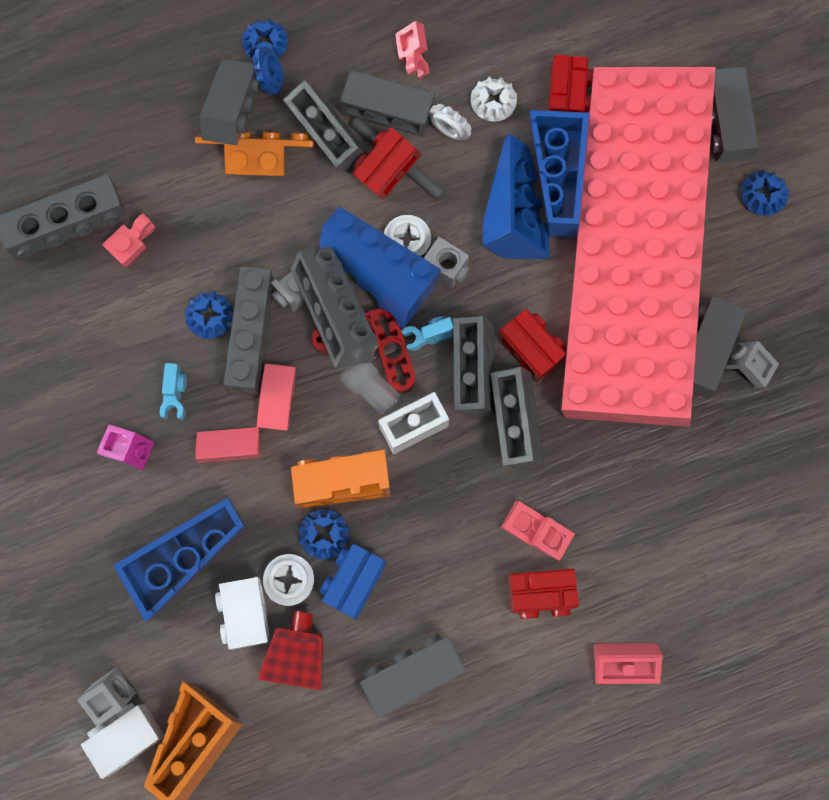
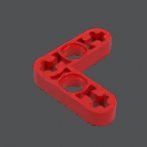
M381 308L365 312L366 320L377 337L379 345L377 349L390 389L398 394L410 392L415 384V373L401 328L396 323V318L388 310L384 312ZM380 317H385L387 321L392 320L388 325L391 336L385 338L383 327L381 325L376 326V324L380 323ZM316 328L312 334L313 346L320 354L329 355L323 342L318 343L322 338ZM394 343L400 346L402 351L397 358H388L385 355L384 349L387 345ZM401 364L403 376L410 377L406 380L405 386H401L399 382H393V380L397 379L395 366Z

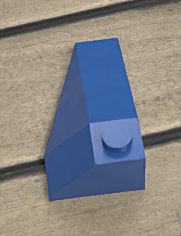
M512 134L505 136L483 219V246L502 258L547 259L550 257L549 233L547 223H541L538 209L543 207L541 197H537L533 189L532 183L536 180L530 150L528 146Z

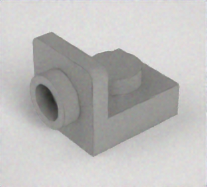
M292 271L280 282L276 279L270 282L274 291L271 296L280 307L284 308L287 306L294 312L305 303Z
M758 340L735 343L725 368L740 369L756 388H766L779 363Z

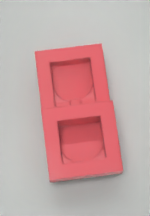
M265 363L256 427L286 431L289 429L297 366Z
M515 501L500 527L557 561L561 560L575 533L550 517L542 516L520 501Z

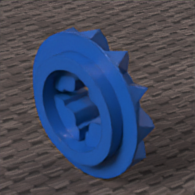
M271 18L268 21L257 19V22L253 25L248 24L245 33H242V45L250 58L255 55L256 49L268 47L279 58L284 54L288 46L287 32L283 29L281 23L277 24ZM258 35H262L264 37L269 35L270 42L272 44L267 43L266 41L260 43Z
M268 47L256 49L252 61L254 63L253 70L256 73V80L260 82V88L265 90L268 95L280 93L284 76L278 57Z
M763 169L760 172L751 173L746 178L741 187V198L744 205L751 212L761 216H771L784 208L788 202L790 190L786 188L785 179H780L776 176V171L769 173ZM763 185L766 186L768 191L773 192L768 197V201L764 193L757 192L762 189Z
M214 291L212 293L201 292L196 298L190 299V304L185 309L186 324L191 332L200 338H218L225 334L232 325L233 307L225 296ZM212 305L213 312L218 314V316L211 317L206 326L205 317L199 313L207 312L208 307Z
M317 509L306 515L299 526V541L302 548L310 556L317 559L325 560L336 557L346 547L349 540V528L342 515L331 509ZM315 524L324 529L334 524L329 532L332 537L331 540L334 542L333 544L325 539L313 544L318 536Z

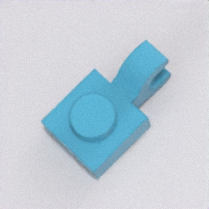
M440 316L428 322L429 325L422 327V330L413 326L404 328L402 334L405 337L411 334L416 335V340L406 345L409 351H417L426 344L430 343L433 345L454 337L453 320L450 317Z
M165 363L162 386L164 397L160 407V416L163 419L168 418V411L171 408H177V418L179 420H184L185 408L179 401L181 399V392L186 391L187 375L183 374V370L178 364Z

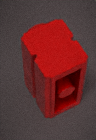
M556 54L553 57L548 111L590 112L591 96L586 95V89L592 85L593 69H588L589 59L587 57H570V55Z
M392 127L387 132L383 130L377 135L373 142L374 148L368 155L364 153L357 159L354 165L356 169L352 173L383 200L422 155Z
M525 309L499 331L497 338L525 370L531 372L532 378L538 383L565 360L567 356L565 350L567 348L558 336L554 335L552 337L545 330L546 323L539 314H531L528 309Z
M575 569L511 573L508 575L512 614L519 613L520 619L539 618V612L551 611L552 617L570 616L571 609L579 608Z

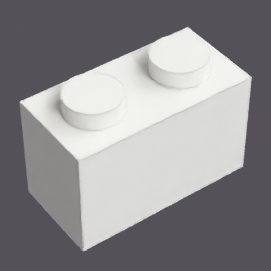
M433 392L378 420L379 428L394 455L447 428L449 418L436 393Z
M254 577L219 584L220 592L215 594L218 612L223 611L225 624L220 625L223 644H228L229 650L271 643L262 579Z
M131 703L115 714L118 719L107 726L105 722L101 723L87 733L89 739L82 743L81 746L101 779L111 776L164 739L165 735L145 704L135 707Z

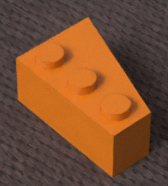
M385 449L352 456H334L329 458V460L317 462L315 459L302 460L298 462V466L291 467L294 501L298 509L391 497Z
M182 681L179 689L181 693L174 712H171L167 722L169 726L163 742L158 746L144 787L159 800H188L243 725L241 721L198 686Z

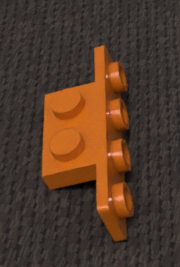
M246 131L245 134L241 133L238 145L202 140V134L195 137V143L224 144L225 174L284 176L285 146L314 147L316 145V141L313 138H309V133L292 132L291 137H280V132L263 131L262 136H250V131Z

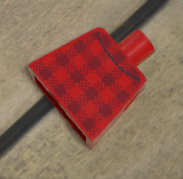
M294 611L291 630L276 628L258 680L316 690L323 689L324 636L310 634L313 614Z

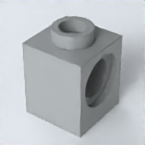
M441 237L437 238L424 257L425 260L441 269L438 281L450 289L454 287L457 281L462 283L470 271L468 267L469 255ZM450 260L456 266L452 269H445L440 263Z
M116 667L92 683L77 701L94 724L98 726L121 711L136 692Z

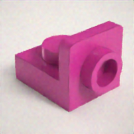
M108 425L97 454L143 470L154 442L135 432Z

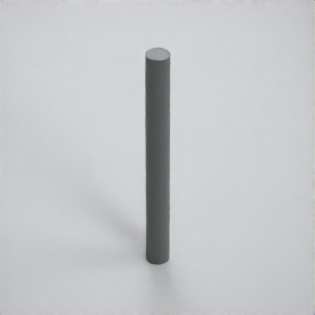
M359 117L355 118L351 123V127L374 145L373 142L378 133ZM415 165L406 173L435 199L438 200L445 191Z

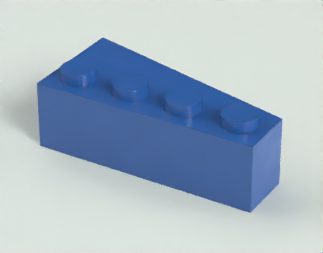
M530 110L531 131L549 236L578 238L589 113Z
M340 206L322 226L319 247H333L337 258L342 263L343 271L349 272L357 280L356 284L363 291L367 290L377 300V305L384 312L388 310L396 318V323L404 329L435 289L441 269Z
M230 498L217 503L113 565L145 622L153 619L247 526Z

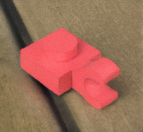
M414 21L397 32L395 36L399 60L406 62V71L409 75L417 71L418 78L421 79L429 74L428 64L422 57V53L428 49L424 24Z
M141 214L134 221L130 230L123 224L102 245L126 268L147 248L141 241L150 235L156 227L152 224L151 220L144 214Z

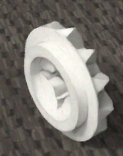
M489 76L487 80L479 81L474 90H472L471 106L474 112L484 120L492 122L504 120L516 108L517 93L513 90L512 83L504 82L502 77L492 79ZM491 93L494 96L500 94V103H497L494 100L488 102L489 94Z
M443 104L432 106L429 116L433 125L441 133L454 140H467L469 138L472 128L467 123L466 118L462 117L459 112L452 110L450 106L446 107Z
M402 215L388 223L384 231L385 235L405 247L403 240L399 239V237H404L407 229H410L411 238L416 240L410 241L407 248L419 256L427 253L431 243V233L429 227L422 219L413 215Z
M285 554L273 559L266 567L263 575V586L266 594L271 600L284 606L301 603L310 595L314 585V574L311 566L302 557L293 554ZM290 566H292L293 577L302 580V583L292 584L288 594H286L285 584L275 579L276 577L286 576Z

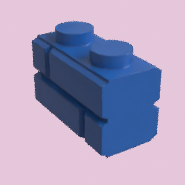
M352 543L350 549L345 547L342 549L335 563L340 567L334 578L331 576L327 577L320 593L324 595L321 600L322 602L357 620L387 562Z

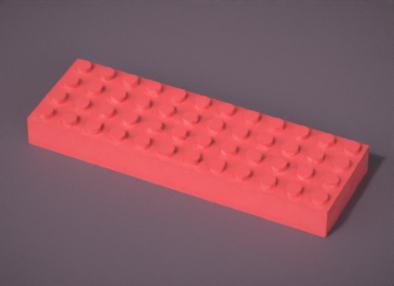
M594 67L561 408L565 418L683 427L691 426L715 67Z

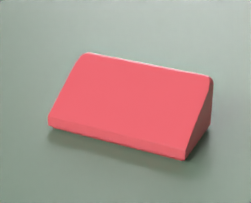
M259 427L197 432L195 459L198 463L261 458Z
M596 643L594 645L596 684H661L663 655L657 643Z

